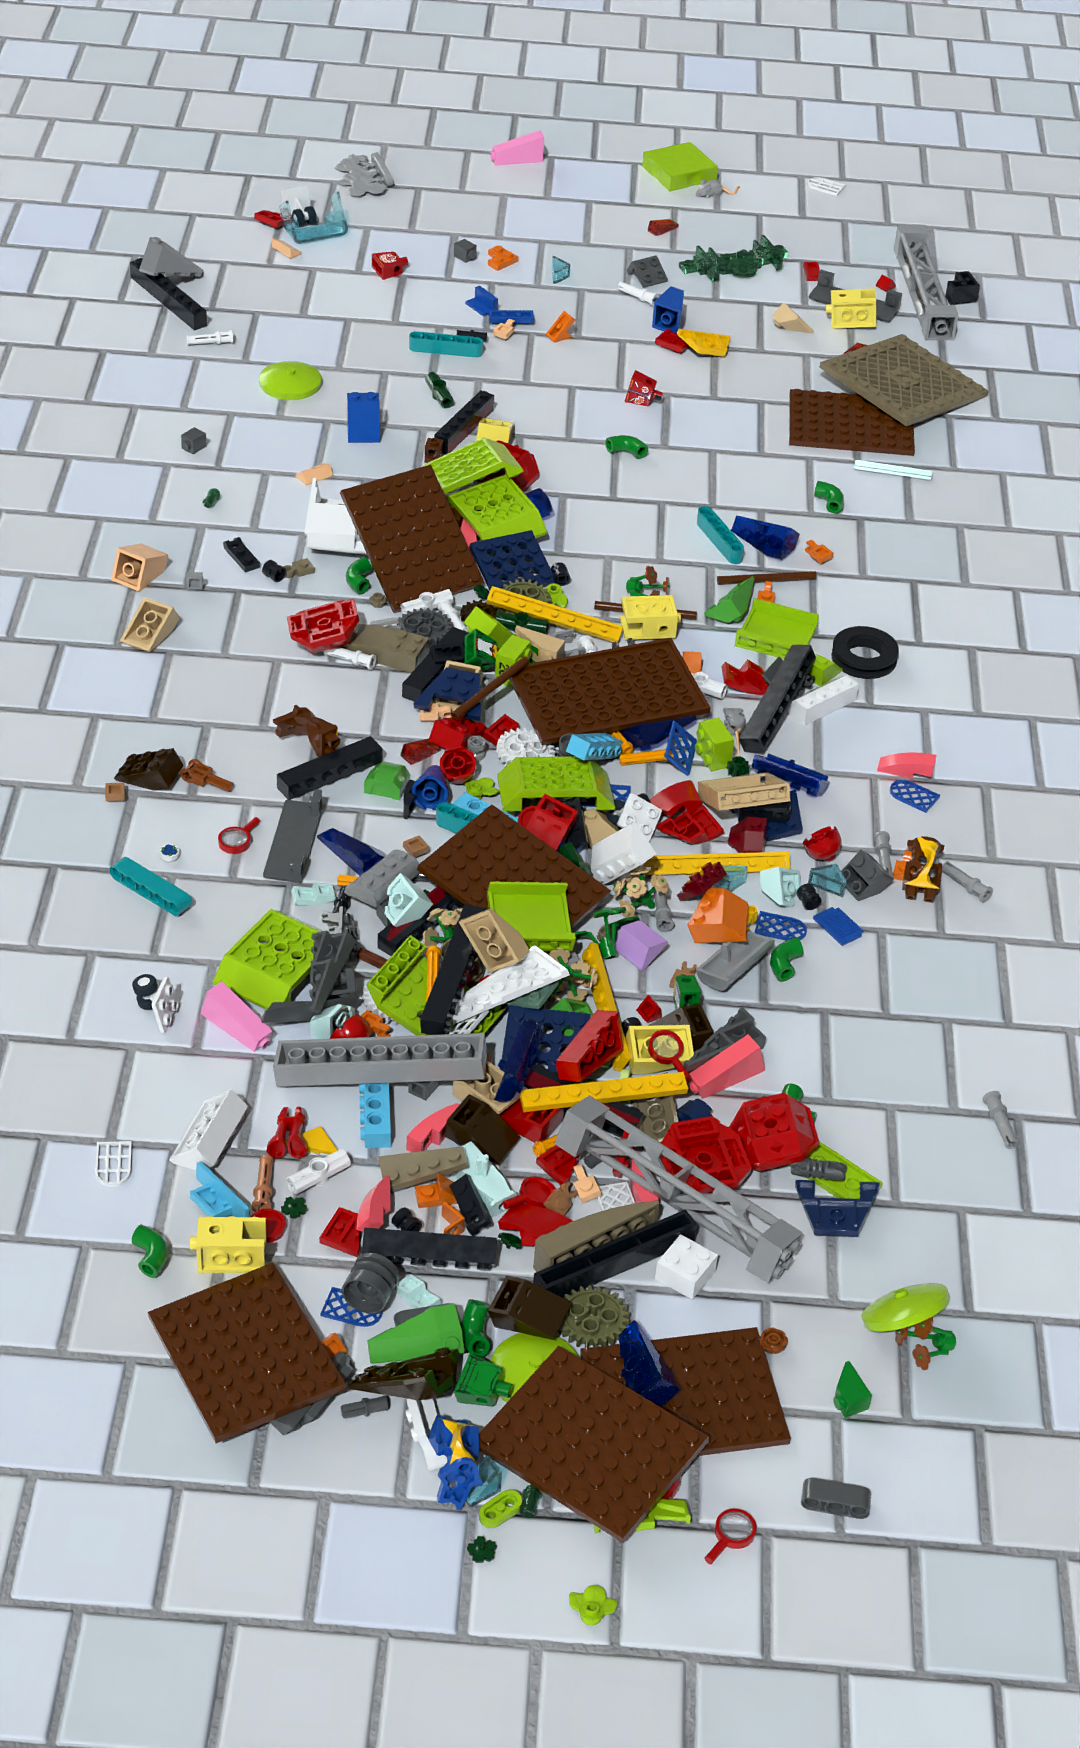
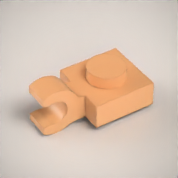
M508 319L505 324L500 323L493 330V335L501 339H507L515 329L512 326L515 320Z
M433 703L430 711L420 710V721L438 720V717L442 719L451 718V706L439 707V703Z
M581 1164L574 1166L573 1169L578 1181L574 1182L573 1185L575 1190L578 1191L577 1195L581 1203L602 1196L594 1176L586 1177Z

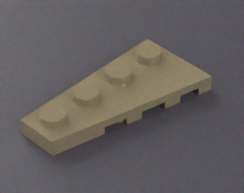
M463 1146L378 1156L382 1179L386 1175L390 1176V1193L437 1178V1173L445 1176L469 1168Z

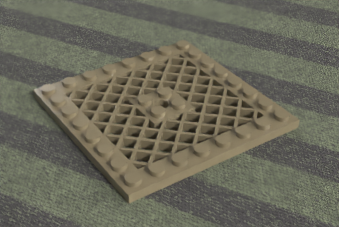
M903 334L822 361L819 368L906 427L987 397L989 393L982 385L977 384L970 377L965 376L961 371L956 370L949 363H945L938 356L933 355Z

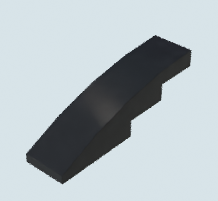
M463 642L432 645L429 647L433 663L445 665L447 660L465 664V645Z

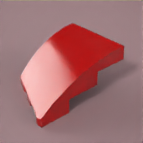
M748 659L740 670L727 662H724L721 666L724 684L750 694H765L769 684L762 677V674L765 672L762 667Z
M691 780L673 784L650 799L651 804L660 808L662 814L669 817L678 810L683 813L687 811L691 815L702 804Z
M704 805L696 809L691 815L686 811L673 820L669 817L656 825L657 830L690 844L707 842L725 833L724 829Z
M518 1204L511 1207L501 1217L498 1225L500 1230H519L522 1246H535V1240L541 1235L548 1234L562 1225L573 1222V1220L544 1207Z

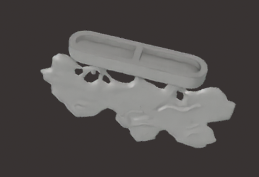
M378 152L371 154L372 163L365 162L368 158L366 155L356 156L354 154L340 161L335 168L340 171L349 172V174L344 175L337 184L343 186L351 185L352 187L348 190L349 194L358 197L365 194V192L372 194L383 193L386 187L393 186L391 174ZM374 166L376 171L368 172L367 168ZM375 173H378L380 178H373Z

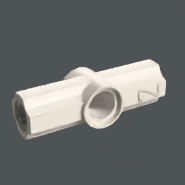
M447 589L434 594L430 592L421 593L418 599L402 603L400 606L402 614H407V611L413 612V609L420 611V608L423 610L429 608L432 611L437 608L442 600L449 599L452 603H454L451 591Z
M703 672L691 673L703 695L708 694L720 699L725 697L727 691L726 684L709 679L708 675Z
M340 1149L325 1158H313L310 1160L308 1167L287 1177L286 1183L293 1194H298L313 1185H325L328 1182V1177L349 1167L351 1160L344 1149Z

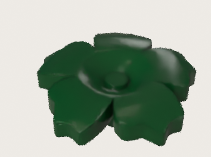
M477 584L473 588L474 591L478 592L479 598L487 600L490 591L484 586Z
M291 1196L286 1197L284 1206H281V1212L285 1215L290 1214V1218L294 1219L300 1217V1214H306L308 1211L303 1197H296L295 1200Z
M499 1233L498 1237L501 1238L502 1244H505L506 1248L510 1249L511 1246L517 1250L521 1248L522 1242L520 1238L511 1233Z
M478 1536L474 1540V1544H468L467 1551L470 1556H473L472 1561L476 1563H483L484 1559L490 1562L494 1559V1550H496L497 1545L495 1541L492 1542L491 1540H487L485 1543L484 1536Z

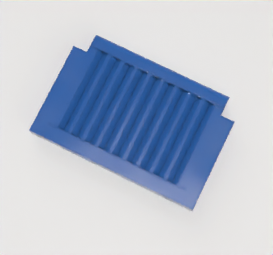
M831 907L813 916V919L841 946L862 937L861 933L864 932L839 907L836 909Z

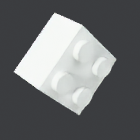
M680 1234L657 1262L655 1279L693 1300L716 1272L718 1255Z

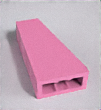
M536 131L495 145L492 152H490V158L495 165L543 162L544 135L542 131Z
M221 981L207 991L200 1014L253 1052L259 1048H265L270 1043L273 1030L265 1023H262L261 1019L224 982Z

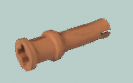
M262 1155L259 1160L257 1186L253 1189L255 1199L252 1202V1210L254 1212L261 1209H271L270 1198L273 1195V1190L270 1187L273 1157L270 1155Z

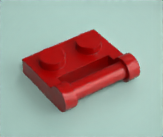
M666 329L655 339V344L677 353H682L689 347L677 333L672 332L670 329Z

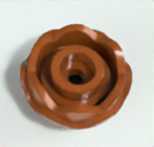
M771 1327L762 1332L759 1342L767 1353L778 1354L786 1348L788 1338L782 1330Z

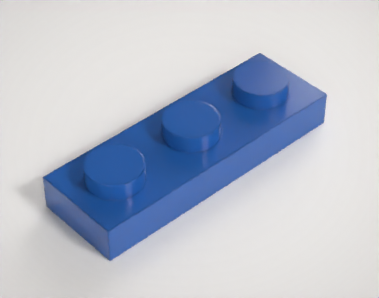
M489 310L488 312L489 323H506L508 319L515 320L513 324H534L533 310Z

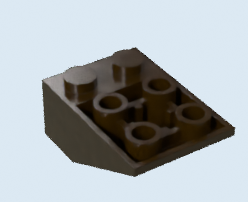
M174 748L160 749L154 752L147 751L137 755L131 754L126 758L123 766L119 768L114 779L153 791L167 789L184 765Z
M700 1003L680 1007L648 1025H690L694 1052L697 1049L700 1050L704 1042L714 1034Z
M470 1094L447 1119L444 1137L461 1146L471 1141L483 1155L487 1154L489 1156V1161L500 1165L521 1138L487 1103Z
M506 1275L488 1309V1313L495 1328L555 1340L572 1307V1302L526 1279Z

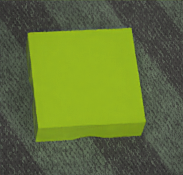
M691 142L643 152L642 167L658 179L669 192L700 185L704 179L707 182L717 180L718 166Z

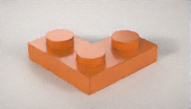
M498 245L488 250V255L492 257V259L488 260V266L499 271L518 262L519 256Z

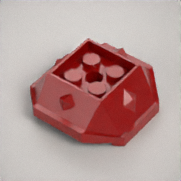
M497 440L496 442L505 445L522 467L524 472L516 477H511V479L524 493L539 479V470L534 454L519 448L518 445L513 446ZM500 469L496 473L488 474L483 479L475 481L483 483L505 473Z
M354 599L335 601L306 609L287 617L291 639L300 643L312 654L350 644L355 626L360 621Z
M786 1093L767 1097L763 1095L762 1098L743 1102L729 1128L739 1134L751 1164V1169L758 1171L801 1162L813 1149L815 1150L820 1146L810 1108Z
M714 1116L672 1123L661 1141V1144L731 1189L739 1187L751 1173L752 1167L739 1134L721 1124ZM661 1154L660 1160L667 1172L674 1176L683 1169ZM689 1174L686 1181L687 1185L699 1193H713V1187L693 1174Z

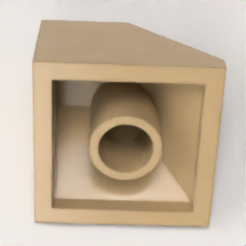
M785 303L772 315L775 319L774 323L779 328L783 326L786 330L814 332Z
M591 809L583 812L587 837H589L587 845L591 850L595 843L619 831L607 819L606 815L598 810Z

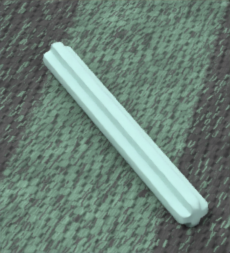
M855 460L854 469L925 480H931L933 472L929 470Z

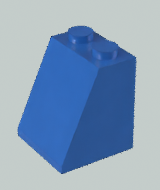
M670 286L654 301L652 328L661 331L670 329L672 332L677 333L681 325L684 290Z
M347 393L348 443H380L379 393Z

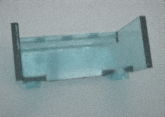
M339 191L330 196L333 211L325 214V224L299 228L298 222L292 218L289 202L285 201L279 206L284 228L295 243L303 244L336 238L347 233L348 226Z

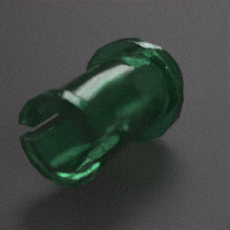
M213 488L208 491V495L202 502L205 503V507L211 508L214 502L220 498L219 490Z
M528 1485L522 1492L524 1499L520 1514L526 1518H534L538 1499L541 1498V1492L533 1485Z

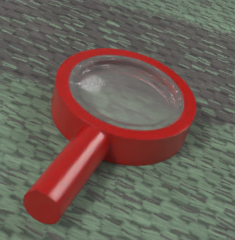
M254 817L243 828L228 827L222 830L218 835L219 848L229 854L245 852L251 845L249 832L260 823L259 818Z
M741 1509L723 1511L717 1517L715 1524V1535L719 1541L705 1556V1561L708 1564H712L726 1547L742 1549L749 1546L756 1534V1523L753 1517Z

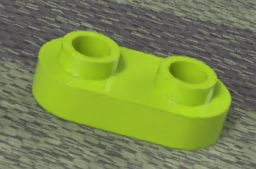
M505 1490L489 1500L480 1508V1523L486 1528L500 1526L521 1510V1495L514 1490Z

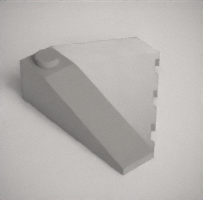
M150 237L139 271L152 276H158L161 273H164V276H174L177 273L180 276H190L194 273L196 277H201L203 269L170 245L161 241L160 238Z

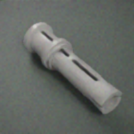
M879 831L873 835V841L876 843L875 853L879 857L880 865L893 878L890 853L892 851L889 844L890 835L886 831Z
M949 861L942 865L943 873L966 887L968 893L978 896L980 901L986 902L992 896L993 888L982 884L980 879L970 877Z
M655 890L656 910L654 914L657 919L656 926L658 930L666 932L674 926L671 919L672 912L667 906L665 893Z
M998 1091L986 1093L983 1096V1102L989 1108V1116L995 1119L1006 1148H1015L1013 1142L1018 1146L1019 1141L1007 1118V1108L1001 1102V1094Z

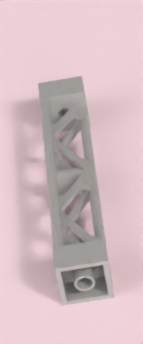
M898 224L894 252L896 258H898L921 324L924 339L954 340L959 314L955 305H948L927 248L929 234L927 227L921 224ZM904 258H908L910 263H906ZM925 258L927 265L919 259ZM916 264L921 266L927 272H919ZM916 291H920L922 299H918ZM938 292L940 301L932 295Z
M590 1095L567 1110L554 1143L555 1145L574 1157L586 1150L676 1210L683 1211L686 1209L696 1223L750 1257L746 1270L766 1283H769L774 1278L778 1279L784 1269L788 1270L794 1261L792 1258L793 1253H796L802 1242L799 1240L803 1232L783 1219L776 1218L610 1111L609 1107ZM605 1120H609L629 1133L628 1138L616 1139L602 1130ZM630 1146H644L651 1161L631 1149ZM661 1154L683 1169L674 1176L667 1172L660 1160ZM609 1155L629 1156L634 1160L645 1178ZM650 1171L660 1176V1185L657 1183V1181L655 1180ZM689 1174H693L713 1187V1193H699L687 1185L686 1181ZM715 1202H730L737 1217ZM694 1210L717 1213L731 1234ZM746 1211H750L772 1226L764 1233H761L752 1227L745 1214ZM736 1226L746 1233V1241L743 1239V1237L737 1230Z

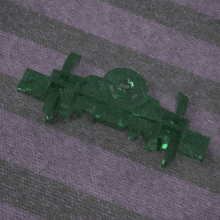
M761 235L760 244L753 240V248L749 252L742 249L736 253L720 254V257L711 247L705 253L698 245L696 246V255L693 256L694 260L679 262V268L684 274L698 272L700 275H707L712 281H718L720 274L752 277L757 273V269H760L763 265L773 264L776 271L781 270L783 258L788 257V251L783 245L774 246L765 235Z

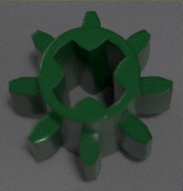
M741 756L732 758V762H727L728 774H731L732 777L749 774V761H746Z

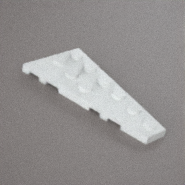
M534 945L520 962L499 969L465 992L463 999L458 1002L457 1014L453 1015V1025L569 976L568 969Z

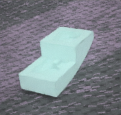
M314 882L312 888L293 886L291 890L294 905L323 904L334 901L336 898L332 884Z
M412 1274L403 1278L395 1285V1290L413 1309L441 1304L440 1298L426 1290L425 1282Z

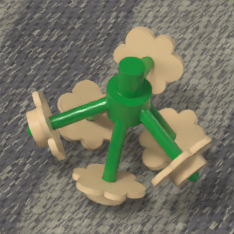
M644 864L630 871V876L626 880L623 877L613 885V891H615L614 898L620 894V891L626 892L628 897L634 896V898L638 899L632 904L628 900L621 899L619 901L620 907H626V911L622 913L626 918L635 916L636 910L634 907L640 903L646 904L649 909L653 908L655 903L652 900L651 894L655 890L662 893L668 892L667 887L669 884L662 875L656 876L655 874L651 876L652 879L650 880V884L653 887L649 891L647 890L643 873L649 872L651 867H645Z
M437 908L430 912L427 921L433 922L437 920L444 937H437V931L429 927L428 930L423 932V944L427 946V949L429 946H436L437 941L446 942L452 938L463 908H457L454 911Z
M563 948L552 950L549 956L567 968L570 975L558 980L559 984L548 997V1001L556 1002V1000H562L555 994L558 991L564 990L563 985L568 982L571 988L567 998L583 1001L585 999L584 996L587 995V990L575 989L572 979H576V982L580 984L585 979H589L588 989H591L592 984L596 985V981H598V973H595V967H592L591 974H589L591 967L582 960L573 963L571 966L566 964L570 957L568 950Z

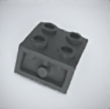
M657 255L632 261L626 270L628 275L635 274L638 276L643 288L668 281Z
M344 964L337 978V982H340V985L333 986L326 1000L331 999V995L348 997L351 996L352 992H356L353 967Z

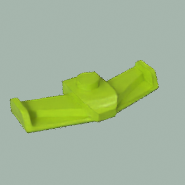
M660 1499L634 1531L655 1529L654 1519L685 1521L686 1524H690L691 1517L686 1500ZM593 1524L595 1534L599 1533V1530L602 1529Z

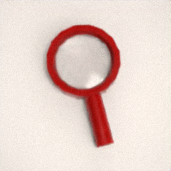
M670 1030L655 1032L648 1042L649 1055L661 1064L672 1063L678 1072H684L686 1081L691 1078L679 1060L683 1051L681 1038Z

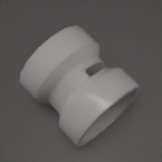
M481 736L470 737L467 742L468 750L473 752L476 761L483 760L486 747L485 739Z

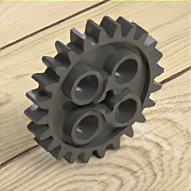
M420 608V611L413 609V612L407 611V614H402V617H400L407 632L429 638V647L430 645H437L453 627L451 618H447V614L442 615V611L437 613L436 609L432 611L429 608L426 610Z

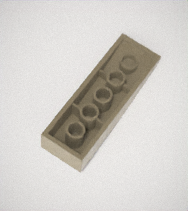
M357 624L350 644L339 647L355 652L360 650L368 655L374 654L377 657V664L412 673L429 654V638L390 627Z
M657 1200L607 1209L562 1225L548 1234L541 1235L535 1240L534 1270L538 1272L657 1222L659 1202Z

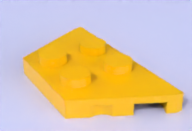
M678 329L677 335L697 353L725 357L730 336Z

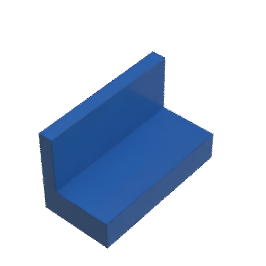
M481 286L475 287V298L465 301V304L484 317L488 315L489 310L498 309V298Z

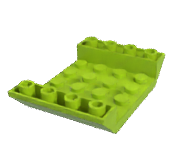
M487 438L477 440L424 465L431 464L444 494L452 493L462 486H468L471 482L483 479L486 475L496 473L500 469L504 471L508 478L516 477L524 472L504 444Z
M506 474L446 497L450 507L455 508L480 537V541L530 530L533 531L535 538L547 534L539 510Z
M576 756L516 757L497 774L502 809L509 813L522 811V798L535 799L543 797L544 794L552 798L563 797L566 799L593 797L596 810L604 812L615 810L607 772L594 760H582Z
M270 909L224 955L213 984L217 985L222 981L237 996L266 1010L273 1002H291V992L311 971V961L314 956L311 952V947L314 946L312 934L322 932V930L284 912Z
M410 935L366 986L380 1011L416 1036L429 1035L421 1033L420 1018L418 1016L422 1015L426 1005L427 958L423 956V953L427 946ZM466 985L464 986V993L470 990ZM505 1002L489 1009V1013L470 1034L486 1033L507 1008V1003ZM467 1022L462 1023L458 1029L463 1028Z

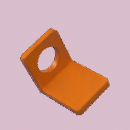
M443 1202L442 1217L450 1223L444 1229V1234H450L453 1228H456L453 1234H462L464 1232L465 1218L457 1209L451 1207L447 1202Z

